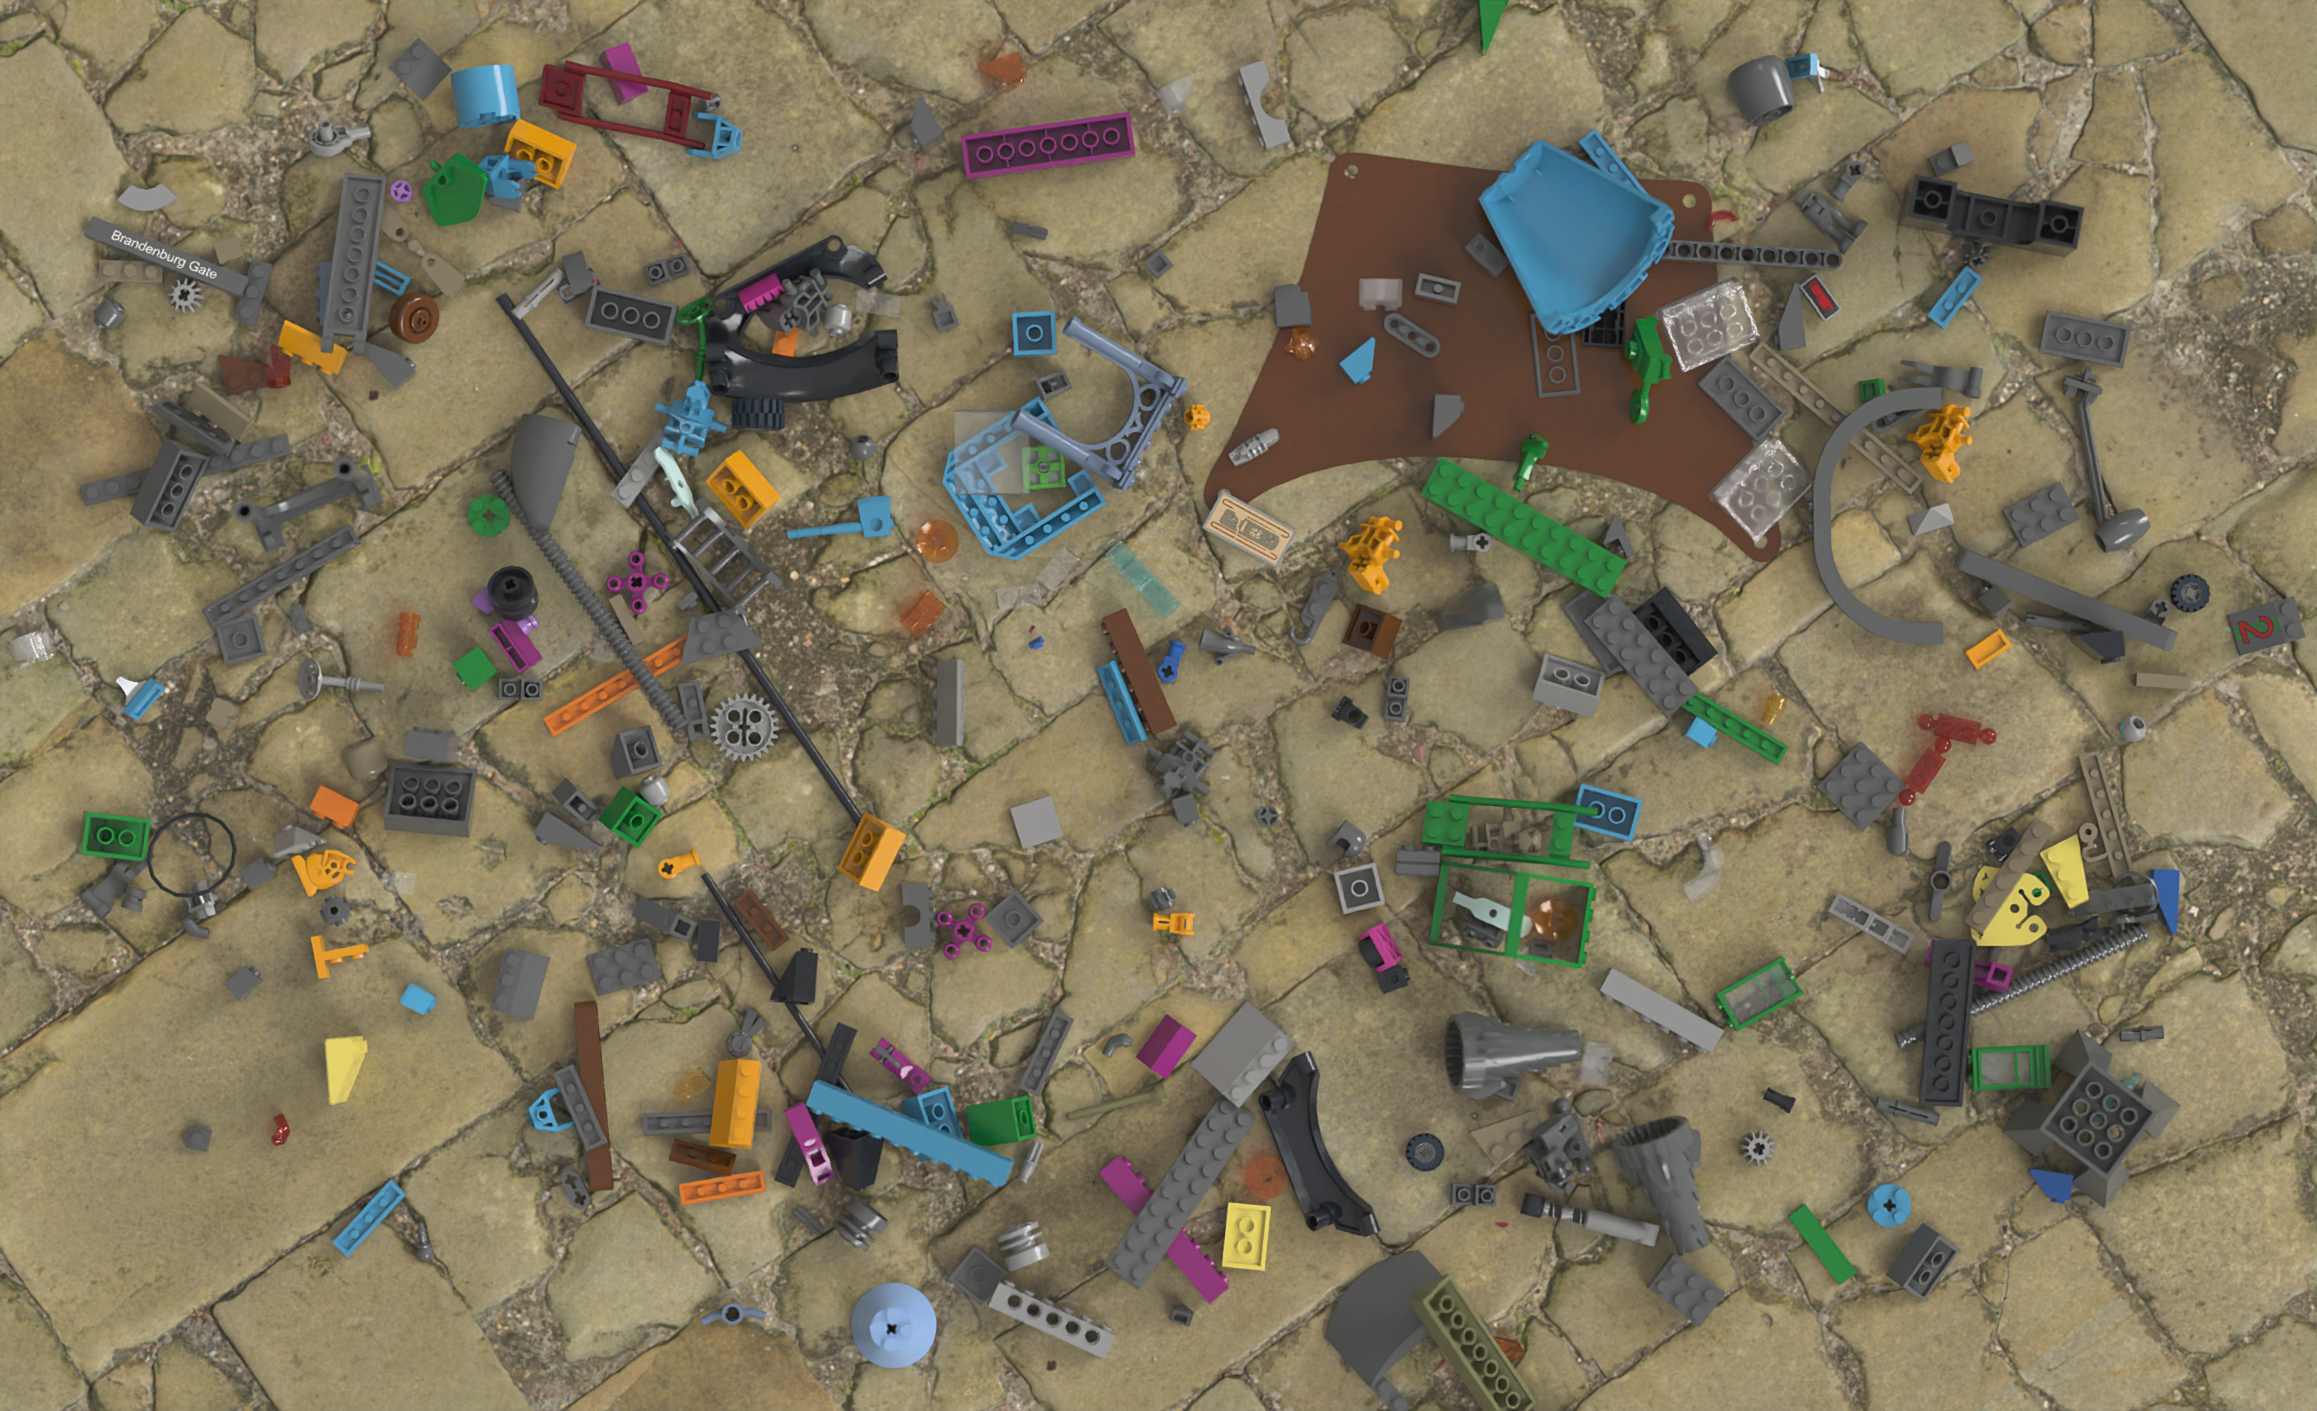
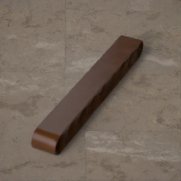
M596 1000L575 1002L574 1011L581 1082L607 1139V1143L587 1151L591 1191L613 1190L614 1183Z

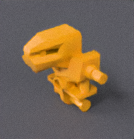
M1948 404L1946 407H1941V409H1935V413H1927L1926 415L1930 421L1929 424L1920 426L1916 433H1908L1906 436L1907 441L1916 442L1923 451L1920 460L1932 477L1944 483H1952L1953 479L1960 474V467L1954 460V453L1961 445H1971L1973 441L1971 436L1960 435L1962 430L1969 429V424L1963 418V416L1967 418L1970 416L1971 411L1969 407L1957 408L1956 405Z
M1371 516L1368 524L1360 523L1361 534L1351 536L1348 542H1340L1338 548L1344 550L1352 560L1348 571L1358 585L1371 594L1380 595L1381 591L1388 588L1389 579L1383 571L1382 564L1389 558H1398L1400 554L1398 550L1388 547L1391 542L1398 543L1400 541L1393 529L1396 531L1401 530L1402 522L1400 520H1390L1385 516L1379 518Z

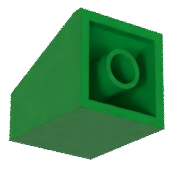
M1030 1095L966 1106V1119L970 1127L969 1138L974 1144L987 1147L1037 1137Z

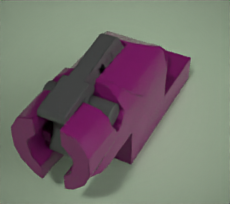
M882 1037L878 1041L879 1044L876 1048H872L869 1054L914 1092L919 1094L932 1077Z

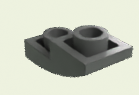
M581 250L562 257L573 295L593 289L583 251Z
M687 252L644 266L650 286L694 273Z
M1389 675L1384 721L1405 723L1410 678Z
M498 679V700L542 701L543 679Z
M1451 1183L1450 1205L1496 1206L1497 1185Z

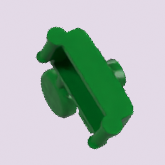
M1647 316L1646 319H1637L1631 340H1628L1625 345V358L1632 360L1631 367L1637 371L1640 380L1643 382L1641 388L1633 390L1630 399L1629 411L1633 424H1643L1647 419L1649 412L1648 392L1651 383L1658 384L1660 379L1671 378L1669 365L1672 362V357L1664 354L1655 329L1658 319L1654 316Z

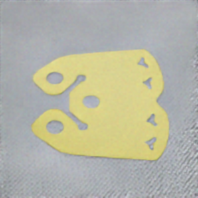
M1984 866L1978 872L1973 887V897L1976 903L1981 898L1980 888L1985 891L2001 868ZM1985 873H1987L1988 879L1982 881V878L1985 877ZM2024 873L1984 931L1981 939H1979L1980 935L1978 932L1971 928L1972 938L1977 941V946L2027 945L2044 935L2047 927L2042 919L2036 915L2027 919L2020 929L2016 928V924H2019L2027 916L2028 906L2027 901L2019 894V890H2024V894L2033 905H2041L2050 896L2049 889L2036 876ZM2033 889H2041V896L2034 897L2032 895ZM2017 904L2019 911L2012 913L2010 911L2011 905ZM2032 923L2037 924L2039 927L2035 933L2029 930V926Z

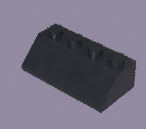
M1666 586L1632 612L1687 676H1690L1718 654L1717 650Z

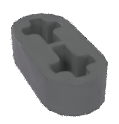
M575 1170L565 1172L561 1181L571 1204L577 1209L587 1207L591 1198L581 1175ZM568 1174H571L572 1177H577V1180H575L576 1189L573 1188L571 1183H566ZM576 1190L579 1191L581 1196H586L584 1205H581L580 1202H575V1199L578 1198Z

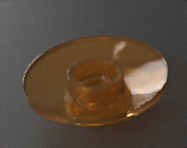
M935 520L928 522L920 529L916 544L919 553L926 560L933 563H942L951 559L957 552L959 537L954 527L949 523ZM936 538H940L942 540V544L940 546L934 545V540Z
M1552 899L1546 901L1538 908L1535 915L1537 931L1543 938L1549 941L1559 942L1566 940L1575 932L1578 918L1576 911L1572 905L1564 900ZM1554 916L1560 919V922L1556 925L1552 923Z

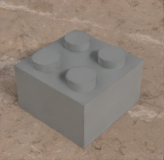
M1375 862L1333 873L1343 914L1385 904Z

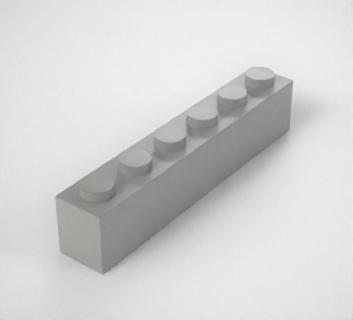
M1613 968L1609 969L1598 989L1602 992L1601 997L1610 1002L1613 999L1621 1003L1619 1007L1628 1012H1631L1632 1009L1640 1013L1638 1016L1640 1019L1648 1023L1650 1020L1658 1023V1029L1667 1034L1669 1030L1676 1033V1039L1685 1044L1688 1041L1694 1043V1049L1703 1054H1706L1707 1051L1713 1052L1724 1032L1719 1027Z

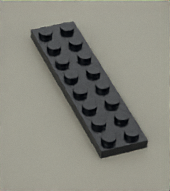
M1933 938L1919 1091L1920 1106L1962 1107L1977 945V941L1973 939Z

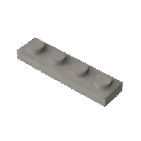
M662 429L658 430L610 495L613 500L626 509L630 507L660 466L654 458L653 451L662 446L663 439L666 437L663 435ZM666 437L668 440L677 442L676 439Z

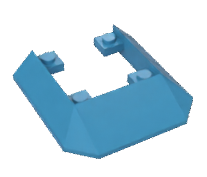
M1040 396L1020 407L1061 432ZM1016 410L949 452L942 482L987 554L1018 561L1102 508L1107 502L1084 468L1067 479L1077 498L1049 516L1041 519L1031 502L1015 513L1011 512L990 478L1008 467L997 449L1024 433L1020 429L1017 431L1010 427V422L1017 412Z

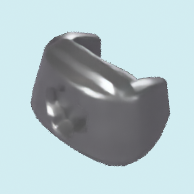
M713 94L711 101L699 98L702 110L707 112L720 107L721 96Z

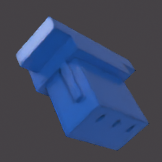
M1040 636L1029 642L1028 645L1031 649L1034 648L1036 650L1043 646L1044 640Z

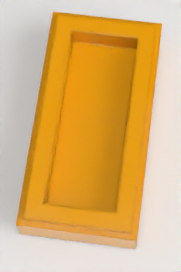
M1999 628L1965 651L1964 654L1975 670H1977L2012 645Z

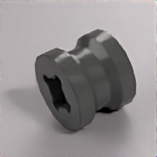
M1272 806L1262 807L1257 814L1258 822L1264 827L1273 826L1277 823L1279 817L1278 811Z

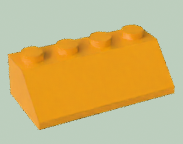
M744 1059L719 1061L709 1146L752 1150L762 1068L760 1061Z

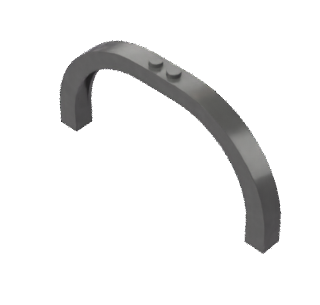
M1941 387L1902 389L1877 396L1863 403L1846 416L1827 439L1814 471L1812 500L1808 501V513H1812V522H1808V534L1812 535L1815 564L1826 591L1834 603L1852 621L1867 631L1893 641L1911 644H1943V622H1903L1893 620L1872 611L1862 604L1843 582L1837 570L1832 552L1831 483L1836 464L1850 440L1869 423L1887 414L1912 409H1941Z

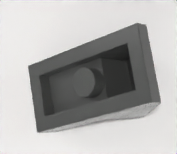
M1966 141L1928 157L1935 177H1938L1974 162L1975 158Z
M1618 516L1613 517L1601 546L1617 540L1616 548L1620 556L1624 555L1625 558H1629L1635 555Z

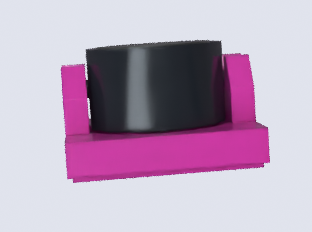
M1383 921L1358 935L1361 940L1358 942V946L1364 960L1372 969L1376 968L1378 973L1392 967L1403 959L1399 948Z

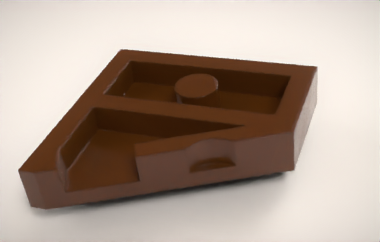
M218 355L228 396L270 386L265 365Z

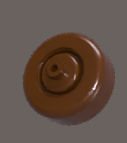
M417 291L401 295L394 302L389 314V326L392 333L398 339L409 344H420L428 340L435 332L439 323V308L436 302L431 297Z

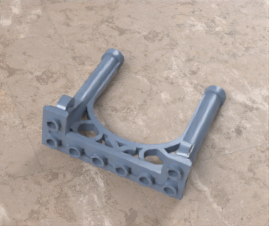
M1072 315L1065 324L1062 333L1115 363L1127 374L1132 386L1133 401L1126 422L1115 435L1097 444L1079 443L1032 416L1022 408H1019L1014 414L1010 427L1017 431L1020 429L1113 484L1112 487L1115 489L1126 491L1135 482L1134 475L1136 473L1132 469H1136L1141 461L1139 457L1142 451L1148 449L1151 443V435L1160 428L1162 424L1160 420L1163 414H1167L1170 410L1172 398L1178 399L1179 396H1183L1186 392L1188 380L1168 374L1081 322V319ZM1134 373L1150 383L1139 387ZM1151 388L1155 393V398L1149 406H1144L1140 400V393ZM1138 408L1144 411H1151L1144 424L1140 421L1141 413L1138 412ZM1133 432H1139L1131 447L1129 442L1122 438L1124 435L1128 437ZM1121 442L1125 447L1124 453L1119 459L1114 460L1110 455V446ZM1104 448L1106 460L1089 450Z

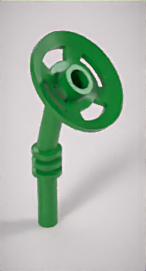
M710 297L700 298L691 302L675 318L678 325L697 324L699 347H696L698 351L696 352L697 356H695L697 363L694 380L703 382L706 361L705 315L711 310L712 299Z

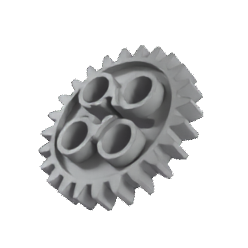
M737 693L736 700L734 701L731 697H728V704L721 702L722 710L715 709L719 714L718 717H711L716 721V724L710 725L711 728L716 729V732H713L711 736L718 737L714 744L721 743L722 746L719 751L721 752L726 749V757L733 753L735 761L739 756H741L742 762L746 761L747 756H749L751 761H754L755 754L762 758L761 751L769 753L767 746H775L771 739L778 738L777 735L773 734L774 731L780 730L779 727L774 726V723L778 722L779 719L772 718L776 711H768L771 704L768 703L764 706V698L756 701V694H753L751 699H749L748 693H745L743 699H741ZM746 708L748 710L746 723L751 728L746 730V746H743V730L739 729V726L744 724L743 711ZM734 710L740 713V719L737 722H731L729 719V714ZM754 711L761 713L762 718L758 723H753L750 719ZM731 732L739 734V741L735 744L730 743L728 740ZM757 732L760 734L761 740L758 744L754 745L750 742L749 738L752 733Z

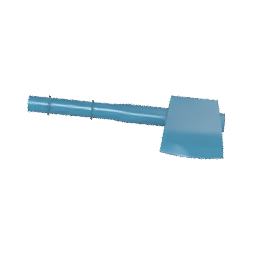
M873 496L857 500L861 521L787 530L788 539L864 532L865 538L890 536L891 529L894 528L893 518H891V497Z

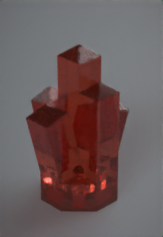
M273 344L270 347L273 370L269 364H264L262 367L269 381L270 389H278L291 386V357L288 355L283 357V365L281 367L278 346Z

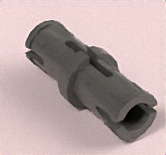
M2141 1025L2138 1028L2120 1029V1041L2145 1042V1040L2164 1039L2163 1025L2144 1027V1025Z

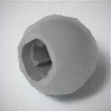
M2127 716L2119 726L2120 734L2126 741H2139L2146 733V724L2139 716Z

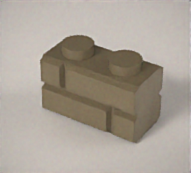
M217 697L211 705L212 710L208 711L205 719L210 722L209 727L223 732L224 729L232 728L235 722L234 717H237L241 708L226 699Z

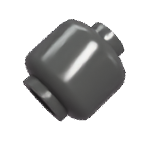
M106 299L93 311L96 318L94 323L101 330L104 328L114 330L125 319V309L115 299L112 301Z

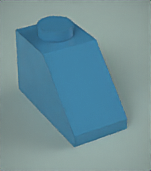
M1373 337L1339 363L1340 368L1354 385L1358 382L1362 385L1371 378L1369 373L1372 371L1375 339Z
M1696 716L1692 718L1682 736L1706 749L1707 746L1712 747L1717 739L1715 735L1717 730Z
M411 983L399 1002L422 1015H426L427 1012L431 1013L437 1005L435 1001L437 996L420 985Z

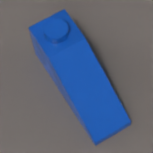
M2151 869L2147 876L2154 880L2158 889L2159 900L2157 908L2168 933L2177 934L2180 870Z

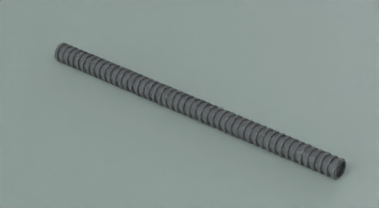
M504 469L494 473L489 479L490 483H494L493 487L497 488L498 493H501L502 499L505 498L504 502L509 504V509H513L512 513L517 515V520H521L520 524L524 525V529L529 531L528 535L533 536L532 540L536 541V545L541 547L540 551H544L543 555L548 557V562H552L551 566L556 568V573H560L559 577L564 579V584H568L567 588L571 589V593L576 595L575 599H579L578 603L583 605V610H587L586 614L591 616V621H595L594 625L598 626V630L603 632L602 636H606V641L611 643V648L614 647V652H618V657L622 658V663H626L625 667L630 669V674H634L633 678L638 680V685H642L641 689L646 691V696L649 695V700H653V705L658 707L657 711L662 712L661 716L665 717V722L670 723L668 726L673 728L672 731L674 733L684 729L689 723L688 720L684 719L685 715H681V710L676 708L677 704L672 703V698L669 699L670 695L665 693V688H661L662 684L657 682V677H653L654 673L649 671V666H645L646 662L641 660V655H637L638 651H634V646L629 644L630 640H626L627 636L622 634V629H618L619 625L614 623L615 620L613 618H610L611 614L606 613L607 609L602 607V602H598L599 598L595 597V593L590 591L591 587H587L588 583L583 581V576H579L580 572L575 570V565H571L572 561L567 559V554H563L564 550L560 549V545L555 543L556 539L551 538V533L547 534L536 530L529 524L517 501L509 475H505L506 471Z

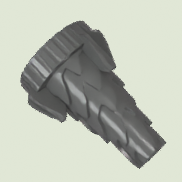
M1470 1011L1462 1014H1451L1448 1017L1445 1028L1444 1055L1448 1081L1455 1093H1458V1095L1468 1094L1473 1100H1480L1505 1089L1506 1083L1503 1081V1077L1522 1076L1524 1072H1539L1544 1068L1561 1067V1064L1582 1060L1583 1054L1581 1053L1578 1030L1532 1029V1025L1510 1026V1023L1499 1024V1021Z
M1668 1116L1641 1124L1620 1135L1612 1144L1616 1155L1614 1158L1615 1165L1636 1187L1641 1185L1646 1200L1648 1202L1651 1201L1656 1215L1661 1218L1667 1236L1672 1237L1678 1255L1683 1256L1686 1253L1707 1247L1709 1239L1700 1217L1699 1193L1694 1182L1696 1176L1693 1167L1700 1166L1701 1137L1699 1131L1690 1127L1686 1117Z

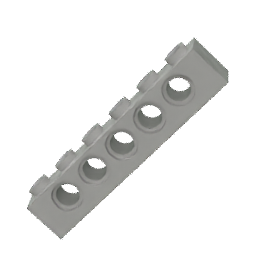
M1005 1279L1003 1283L997 1281L987 1303L989 1307L1105 1359L1115 1338V1334L1111 1332L1112 1328L1104 1324H1100V1326L1092 1324L1093 1320L1084 1315H1081L1079 1318L1073 1315L1074 1311L1062 1306L1059 1309L1053 1306V1301L1045 1297L1042 1300L1034 1297L1035 1293L1025 1288L1022 1291L1015 1289V1284ZM1011 1295L1019 1297V1302L1014 1306L1009 1305L1007 1302ZM1030 1304H1037L1038 1311L1035 1314L1027 1313V1307ZM1051 1312L1058 1315V1319L1054 1323L1046 1321L1047 1315ZM1070 1321L1077 1323V1328L1073 1332L1066 1330V1324ZM1089 1330L1096 1331V1338L1092 1341L1085 1339V1334Z

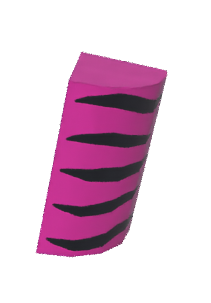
M773 273L737 294L747 313H750L783 295L785 291L776 274Z

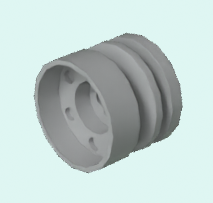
M1037 1221L1016 1225L996 1237L998 1243L1005 1240L1008 1241V1244L1000 1247L1001 1251L1009 1249L1012 1251L1010 1255L1004 1258L1009 1272L1050 1256L1045 1242L1035 1243L1034 1241L1042 1235V1232L1031 1233V1230L1039 1227Z

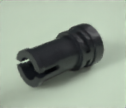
M1768 1087L1763 1100L1779 1106V1109H1783V1111L1789 1114L1796 1098L1788 1097L1787 1094L1785 1096Z

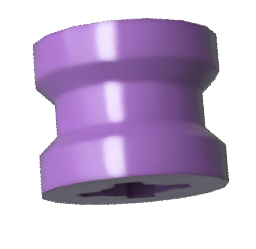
M399 180L391 186V195L399 203H407L412 199L414 191L412 186L406 181Z
M533 614L523 620L516 621L525 635H528L531 629L540 626Z

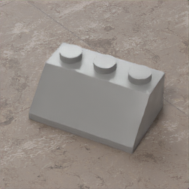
M1545 653L1531 699L1592 718L1599 702L1606 672Z

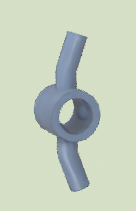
M732 1302L727 1304L723 1310L713 1311L700 1317L703 1326L716 1319H723L725 1323L735 1325L743 1317L748 1316L765 1320L767 1312L754 1308H743L741 1304ZM729 1307H735L740 1313L738 1319H729L727 1317Z

